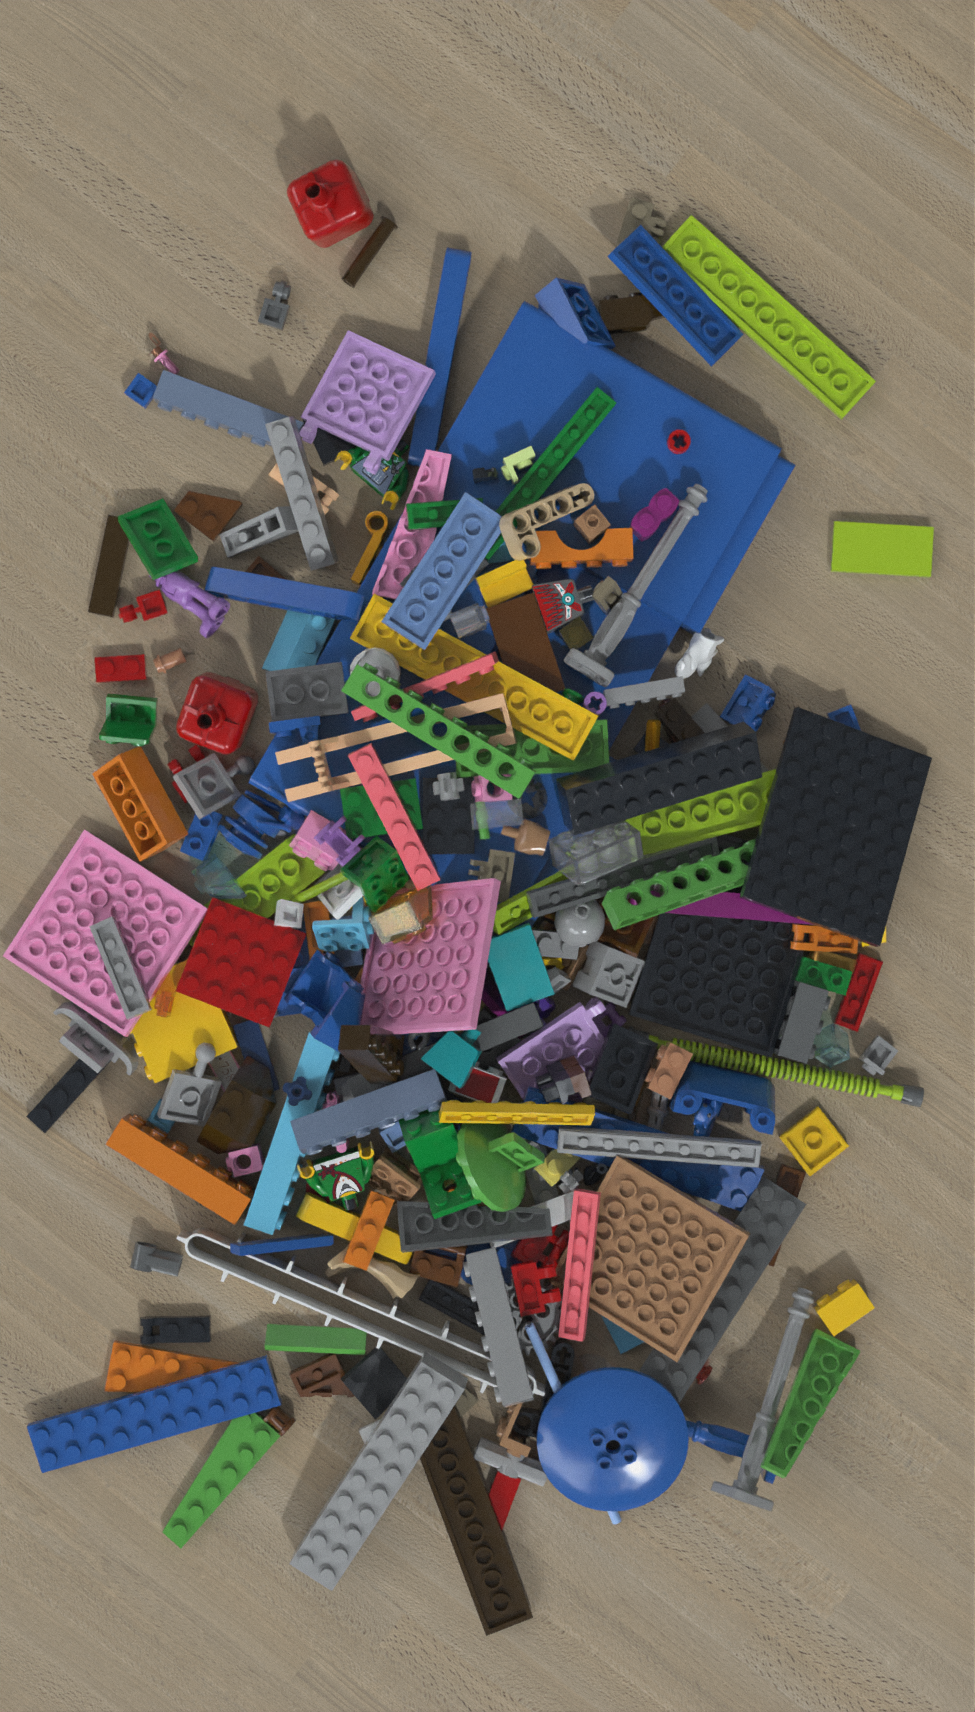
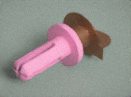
M149 333V338L157 347L148 356L152 353L156 357L155 363L160 361L169 372L178 374L179 369L166 356L168 350L163 351L159 347L162 342L153 333ZM152 337L158 341V344L153 341Z

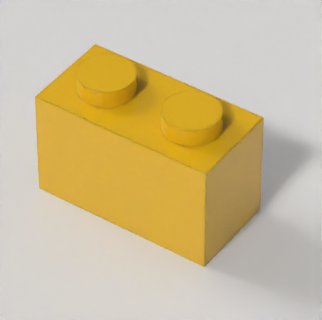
M849 1279L845 1280L837 1286L838 1290L830 1296L829 1294L823 1295L816 1301L817 1305L813 1307L833 1336L875 1308L855 1279L852 1281Z

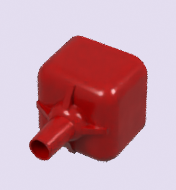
M331 160L298 177L288 185L287 196L304 234L321 248H327L368 227L373 221L374 214L365 189L361 186L355 172L342 160Z
M212 672L198 675L190 683L176 724V731L184 740L221 754H231L239 749L245 741L258 704V693L252 687L244 685L239 680L228 676L223 677ZM205 714L211 717L212 724L206 722Z

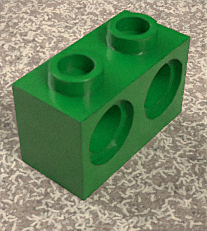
M802 957L795 981L846 996L852 971Z

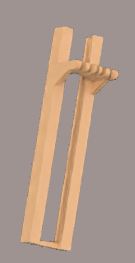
M504 693L444 708L445 712L443 715L451 720L454 716L462 718L500 708L507 727L506 733L491 736L488 742L496 747L498 743L504 746L517 744ZM425 714L414 716L412 719L416 723H421L425 719ZM391 722L275 752L278 765L312 756L315 760L316 773L319 775L317 782L286 789L287 801L291 802L362 783L356 771L331 777L325 753L408 731ZM470 742L457 745V747L461 750H466ZM483 748V749H481V750L479 751V753H482V752H485V751H489V750ZM437 750L386 763L383 766L388 775L392 776L454 759Z

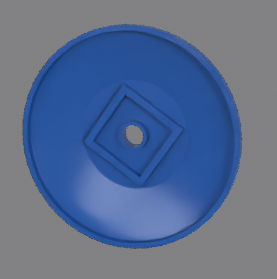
M621 1367L590 1370L564 1383L545 1405L537 1428L539 1460L543 1471L553 1486L573 1502L600 1511L615 1512L634 1509L659 1497L673 1484L680 1474L688 1451L689 1437L686 1419L682 1408L673 1394L651 1376ZM611 1440H616L620 1443V1446L615 1450H611L606 1447V1444Z

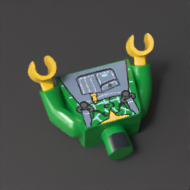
M400 439L389 461L381 459L379 470L375 475L366 471V468L363 467L370 452L358 446L348 451H340L334 459L335 462L337 460L344 462L341 470H345L352 463L350 465L351 471L383 498L382 505L385 501H390L392 503L391 510L395 509L397 502L407 491L409 480L408 465L401 456L408 450L409 446L402 439Z

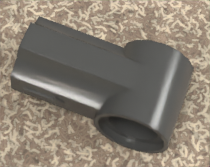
M137 1241L130 1267L143 1272L156 1271L178 1276L183 1254L158 1249L154 1244Z

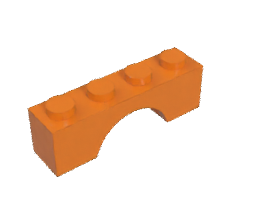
M632 528L606 529L602 540L594 547L586 550H576L566 546L558 537L556 530L536 531L541 548L537 556L530 558V565H536V569H551V565L561 564V568L565 569L576 568L577 564H587L589 568L602 567V563H612L613 567L628 566V562L633 560Z

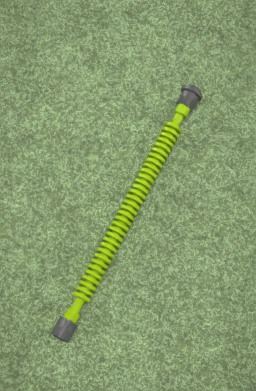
M629 1026L628 1030L658 1043L657 1049L669 1042ZM675 1037L670 1042L692 1053L690 1061H693L695 1057V1062L698 1063L701 1058V1063L703 1064L707 1060L708 1065H712L714 1061V1066H718L720 1062V1067L724 1068L726 1064L728 1069L733 1064V1070H737L739 1066V1071H743L745 1068V1072L749 1073L751 1070L753 1074H756L758 1069V1075H762L764 1072V1076L768 1077L770 1074V1077L775 1078L777 1073V1079H781L783 1076V1080H788L789 1078V1081L794 1082L796 1077L797 1083H800L802 1079V1084H807L808 1082V1085L813 1086L815 1084V1086L819 1087L821 1083L822 1088L827 1086L828 1089L833 1088L838 1091L840 1087L842 1092L846 1089L847 1093L852 1092L857 1095L859 1091V1095L863 1096L865 1093L866 1097L871 1095L872 1098H876L878 1094L890 1096V1099L899 1100L903 1104L921 1107L923 1102L924 1088L905 1084L902 1086L895 1084L892 1086L880 1084V1079L869 1077L867 1080V1076H862L861 1078V1075L856 1074L855 1076L853 1073H850L848 1076L847 1072L842 1074V1071L837 1070L835 1072L833 1069L829 1072L828 1068L823 1070L822 1067L816 1068L813 1065L810 1069L808 1064L804 1067L803 1063L798 1065L797 1062H793L791 1065V1061L787 1060L785 1063V1060L780 1059L779 1061L778 1058H774L772 1062L771 1057H767L766 1060L764 1055H761L759 1060V1054H755L753 1058V1053H748L747 1056V1052L743 1051L740 1056L741 1052L739 1050H736L734 1055V1049H730L728 1053V1048H723L721 1052V1047L717 1046L715 1051L714 1045H711L709 1049V1044H704L702 1048V1043L698 1042L696 1047V1042L692 1041L690 1046L689 1040H686L683 1044V1039H679L677 1043V1038Z

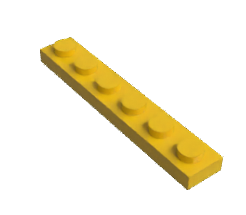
M449 1100L441 1104L439 1123L591 1125L595 1116V1106L582 1102L574 1103L573 1105H562L559 1102L536 1104L535 1102L528 1101L522 1104H514L509 1101L486 1103L478 1100L472 1103H461L458 1100Z

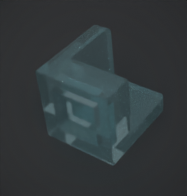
M834 1023L822 1028L820 1035L815 1036V1058L829 1068L850 1059L848 1034Z

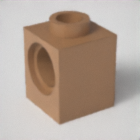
M593 505L578 517L573 525L586 542L591 544L605 533L611 524L596 505Z

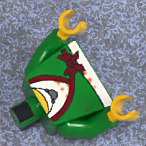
M369 1141L370 1146L367 1148H362L361 1143H358V1146L346 1149L343 1153L337 1152L312 1160L313 1165L311 1160L308 1159L307 1167L301 1168L298 1164L297 1169L300 1176L321 1196H328L331 1201L341 1198L345 1210L354 1209L359 1206L356 1193L364 1191V1184L368 1183L371 1178L374 1165L373 1143Z

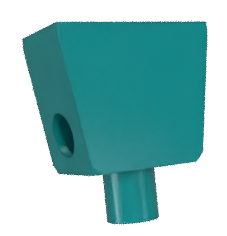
M479 1029L464 1030L462 1034H459L457 1031H449L421 1060L458 1088H463L482 1050L474 1045V1042L482 1032Z

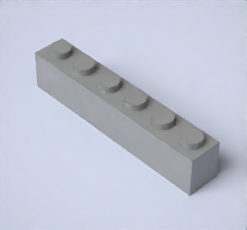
M294 416L265 424L310 570L337 563L339 559Z
M494 1247L467 1254V1262H463L466 1277L471 1276L473 1286L469 1287L472 1302L477 1301L479 1311L475 1312L478 1327L483 1326L485 1336L481 1337L484 1351L490 1352L492 1361L487 1362L490 1376H496L498 1387H494V1393L497 1403L502 1402L503 1407H508L534 1400L497 1250Z

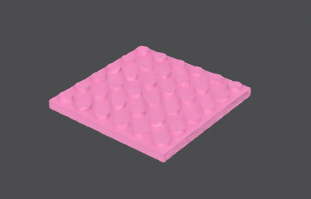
M84 829L3 957L123 1036L128 1037L141 1015L130 1020L126 1019L89 926L109 917H115L150 1003L204 919L208 908Z
M491 878L436 884L418 891L416 887L411 889L401 888L388 899L385 905L373 912L374 934H370L369 949L366 950L360 983L364 987L363 992L366 995L361 1025H373L392 1031L394 1034L477 1029L501 884L499 880Z

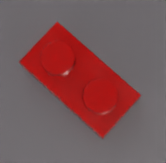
M146 655L95 657L96 682L147 680Z

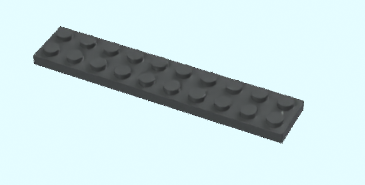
M763 1176L758 1187L754 1190L734 1222L751 1234L680 1360L676 1362L653 1348L639 1372L659 1381L673 1394L680 1404L807 1204Z

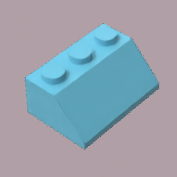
M287 610L262 669L275 671L315 665L328 644L338 620Z

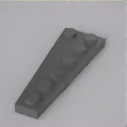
M397 1201L402 1253L553 1236L549 1208L516 1207L509 1211L499 1212L491 1210L488 1206L473 1205L434 1219L428 1202Z

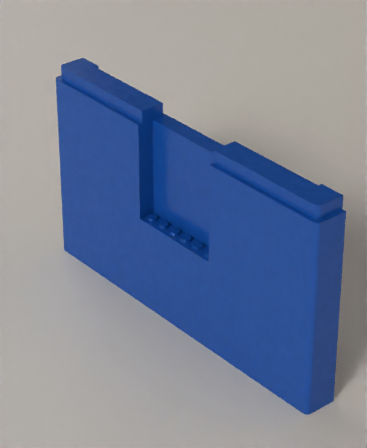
M524 301L438 452L452 454L443 501L460 500L466 492L474 498H483V504L496 511L517 485H513L511 480L506 481L501 467L504 466L503 458L532 446L535 459L531 461L534 464L596 387L600 388L617 402L616 405L538 499L540 500L568 487L585 483L592 487L594 500L584 508L535 528V531L556 530L558 537L566 546L576 550H586L597 545L605 533L591 544H588L573 524L578 517L593 505H596L611 524L609 529L629 528L634 516L641 509L648 507L652 497L664 488H667L679 501L685 500L688 495L686 489L693 487L694 484H699L708 491L706 494L707 502L700 504L698 507L699 515L693 516L684 528L640 600L641 606L637 609L624 637L605 660L607 662L605 667L614 673V678L607 687L597 684L563 661L572 648L582 653L585 650H589L595 634L607 615L602 612L595 600L582 604L584 609L583 616L547 634L565 689L574 690L585 699L592 692L603 694V691L606 689L648 682L679 627L692 635L694 633L700 634L792 473L795 464L779 455L782 448L605 346L584 344L558 326L549 314ZM682 429L689 434L691 443L685 453L674 454L668 449L667 440L673 431ZM676 436L672 438L675 441L674 446L676 448H679L680 445L682 448L685 446L682 436H679L678 439ZM533 464L522 470H518L517 467L514 468L519 479L518 483ZM482 467L487 470L494 467L498 471L499 479L474 483L472 470ZM579 495L571 497L572 500H577ZM555 501L557 510H559L560 506L558 501ZM677 506L672 516L660 523L656 532L649 539L641 542L633 534V560L628 562V566L613 567L612 563H602V567L589 568L587 564H577L576 568L565 569L561 568V564L551 565V569H536V565H530L529 558L524 561L533 585L573 579L576 589L591 585L594 591L597 584L609 576L617 582L623 593H627L680 507ZM534 510V516L538 520V512ZM399 520L357 591L358 594L365 597L359 620L372 598L375 583L387 556ZM437 528L436 536L442 528ZM523 543L522 549L526 553L527 547L525 543ZM510 562L488 564L477 577ZM475 578L461 593L452 607L451 612L454 617L443 622L439 629L486 655L496 652L499 662L503 663L485 611L488 607ZM532 589L507 601L533 593ZM383 598L391 603H394L395 601L392 599ZM341 620L315 665L342 662L344 682L346 683L350 677L352 661L359 653L368 648L350 639L358 622ZM399 666L401 670L400 689L425 680ZM432 690L423 693L424 698L421 700L428 706L434 703L442 709L467 703L445 690L433 694ZM346 694L348 713L321 717L322 726L319 727V740L391 723V721L378 713V717L364 722L362 718L355 721L351 711L363 704ZM590 698L591 702L588 707L595 708L596 711L599 710L600 700L595 701L594 698ZM624 703L619 704L618 708L610 709V706H607L603 713L598 716L597 720H607L609 750L635 705L626 706ZM416 708L412 712V717L425 713L422 709ZM485 712L459 718L467 723V726L505 724ZM443 722L435 724V734L441 737L447 733L446 724ZM299 729L292 731V736L277 738L275 734L248 782L279 801L281 800L268 790L269 786L274 787L286 797V789L317 782L319 778L314 766L315 760L312 756L278 765L275 752L309 744L303 743ZM404 732L327 752L325 755L331 777L355 772L348 754L370 743L373 744L382 764L437 751V749L413 734ZM609 756V762L616 761V759ZM456 760L389 776L392 782L416 778L422 826L423 778H437L439 774L456 772ZM573 773L535 774L520 799L512 795V800L485 802L486 810L488 811L490 839L480 840L478 822L475 817L474 796L475 854H429L441 877L439 881L429 886L463 882L469 879L478 880V876L468 875L469 870L479 871L480 866L470 865V859L488 862L490 849L515 853L509 898L566 868L586 834L585 832L574 836L563 822L556 779ZM488 782L487 791L492 795L494 793V786L491 782ZM361 783L346 788L363 786V784ZM340 789L289 802L293 809L306 816L312 810L334 823L344 816ZM525 819L538 823L545 829L550 830L543 856L529 855L514 850L515 838L501 834L503 825L518 829ZM345 822L340 826L344 830H346ZM423 829L417 830L423 842ZM388 834L378 836L396 849ZM375 836L365 837L358 846L364 848ZM531 917L516 927L529 923L532 928L538 917Z

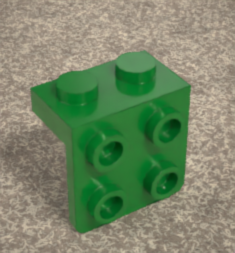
M108 693L106 696V720L99 733V740L109 744L130 743L138 747L149 744L157 727L158 698Z

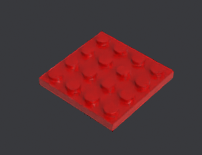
M212 897L175 991L270 1028L306 933L291 927L276 926L273 920Z

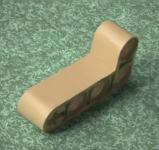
M585 483L574 485L502 516L499 527L511 557L521 561L537 556L541 546L535 528L590 505L594 500L592 487ZM579 495L577 500H572L571 497ZM555 501L559 503V510L555 506ZM534 510L538 512V520L534 516ZM513 518L517 521V529L513 526ZM523 543H525L527 547L526 553L522 549Z

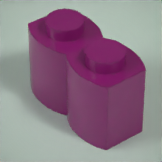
M667 488L658 491L652 497L648 507L641 509L634 516L629 528H632V533L641 542L649 539L656 532L660 523L672 516L679 504V499Z

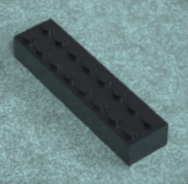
M740 722L557 778L556 783L564 825L575 836L762 778L756 731L748 724Z

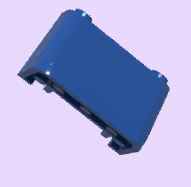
M317 949L284 999L288 1004H293L300 1008V1013L313 1021L315 1027L310 1034L314 1039L338 1051L341 1025H361L366 995L363 992L364 987L353 980L338 963L339 957L332 952L325 954Z
M689 1061L669 1101L668 1107L673 1112L685 1115L694 1114L699 1110L702 1098L745 1107L744 1112L750 1114L751 1126L758 1132L773 1135L775 1126V1087L770 1080L726 1068Z

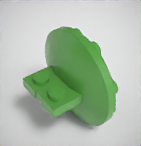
M462 1123L460 1130L457 1131L458 1153L456 1154V1160L463 1169L473 1197L476 1200L480 1199L493 1211L505 1212L516 1208L522 1202L526 1190L525 1170L544 1163V1153L533 1145L528 1144L526 1140L516 1133H510L504 1124Z

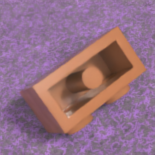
M667 1042L665 1046L661 1045L655 1057L658 1061L654 1068L651 1067L645 1077L644 1081L647 1082L645 1087L671 1100L693 1054L670 1042Z

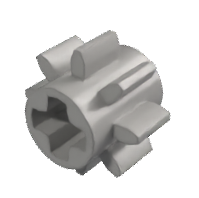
M456 772L437 775L438 781L432 783L434 795H440L441 801L459 799V792L464 791L463 778L457 779Z

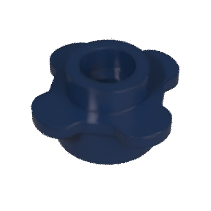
M302 1076L297 1077L296 1081L286 1082L283 1085V1091L287 1093L289 1097L288 1102L291 1106H297L300 1101L304 1099L310 1100L312 1097V1092L308 1090L306 1085V1079ZM299 1089L300 1093H295V1090Z

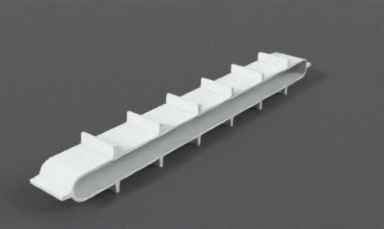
M198 1228L193 1233L182 1230L176 1238L185 1243V1250L190 1257L222 1270V1282L225 1281L229 1274L275 1293L273 1304H276L278 1298L283 1296L327 1315L324 1326H328L330 1320L334 1318L378 1337L376 1346L378 1349L385 1340L420 1356L426 1351L455 1371L481 1381V1393L484 1392L487 1385L498 1387L496 1377H491L490 1374L201 1251L193 1244V1237L200 1236L230 1249V1243L244 1241L246 1235L242 1233L238 1241H235L207 1228ZM266 1253L246 1255L492 1361L490 1352H485L483 1346L448 1332L450 1321H446L442 1329L396 1310L398 1299H395L392 1306L389 1307L345 1288L347 1277H344L342 1283L338 1285L294 1266L296 1255H293L290 1263ZM525 1365L528 1377L533 1381L530 1384L532 1394L544 1396V1384L536 1381L533 1369Z

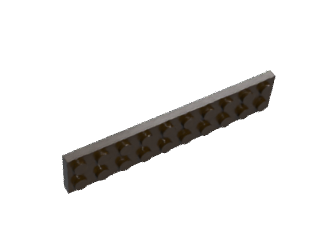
M454 1405L421 1455L420 1460L486 1636L532 1619L533 1614Z

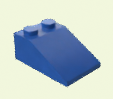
M556 277L535 295L539 303L538 308L549 314L558 326L584 344L603 345L608 349L616 347L584 284Z

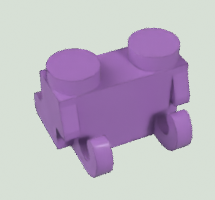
M344 816L336 823L330 821L314 837L320 845L326 842L339 855L336 861L342 867L361 850L357 845L365 838L361 834L352 842L339 829L347 820Z

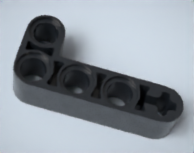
M560 1338L553 1343L549 1358L555 1372L561 1371L565 1374V1378L560 1381L561 1385L570 1380L575 1357L573 1344L565 1338ZM562 1347H566L567 1352H569L564 1354V1364L559 1363L560 1355L558 1351H561ZM547 1377L544 1383L545 1395L541 1398L539 1410L528 1407L520 1408L513 1428L521 1435L537 1438V1428L541 1413L547 1404V1399L554 1394ZM520 1416H527L531 1421L528 1425L521 1426L517 1423V1419Z

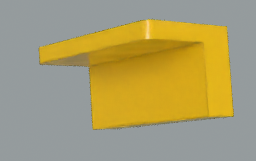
M514 560L476 578V583L488 608L532 589L533 583L527 572L524 560Z

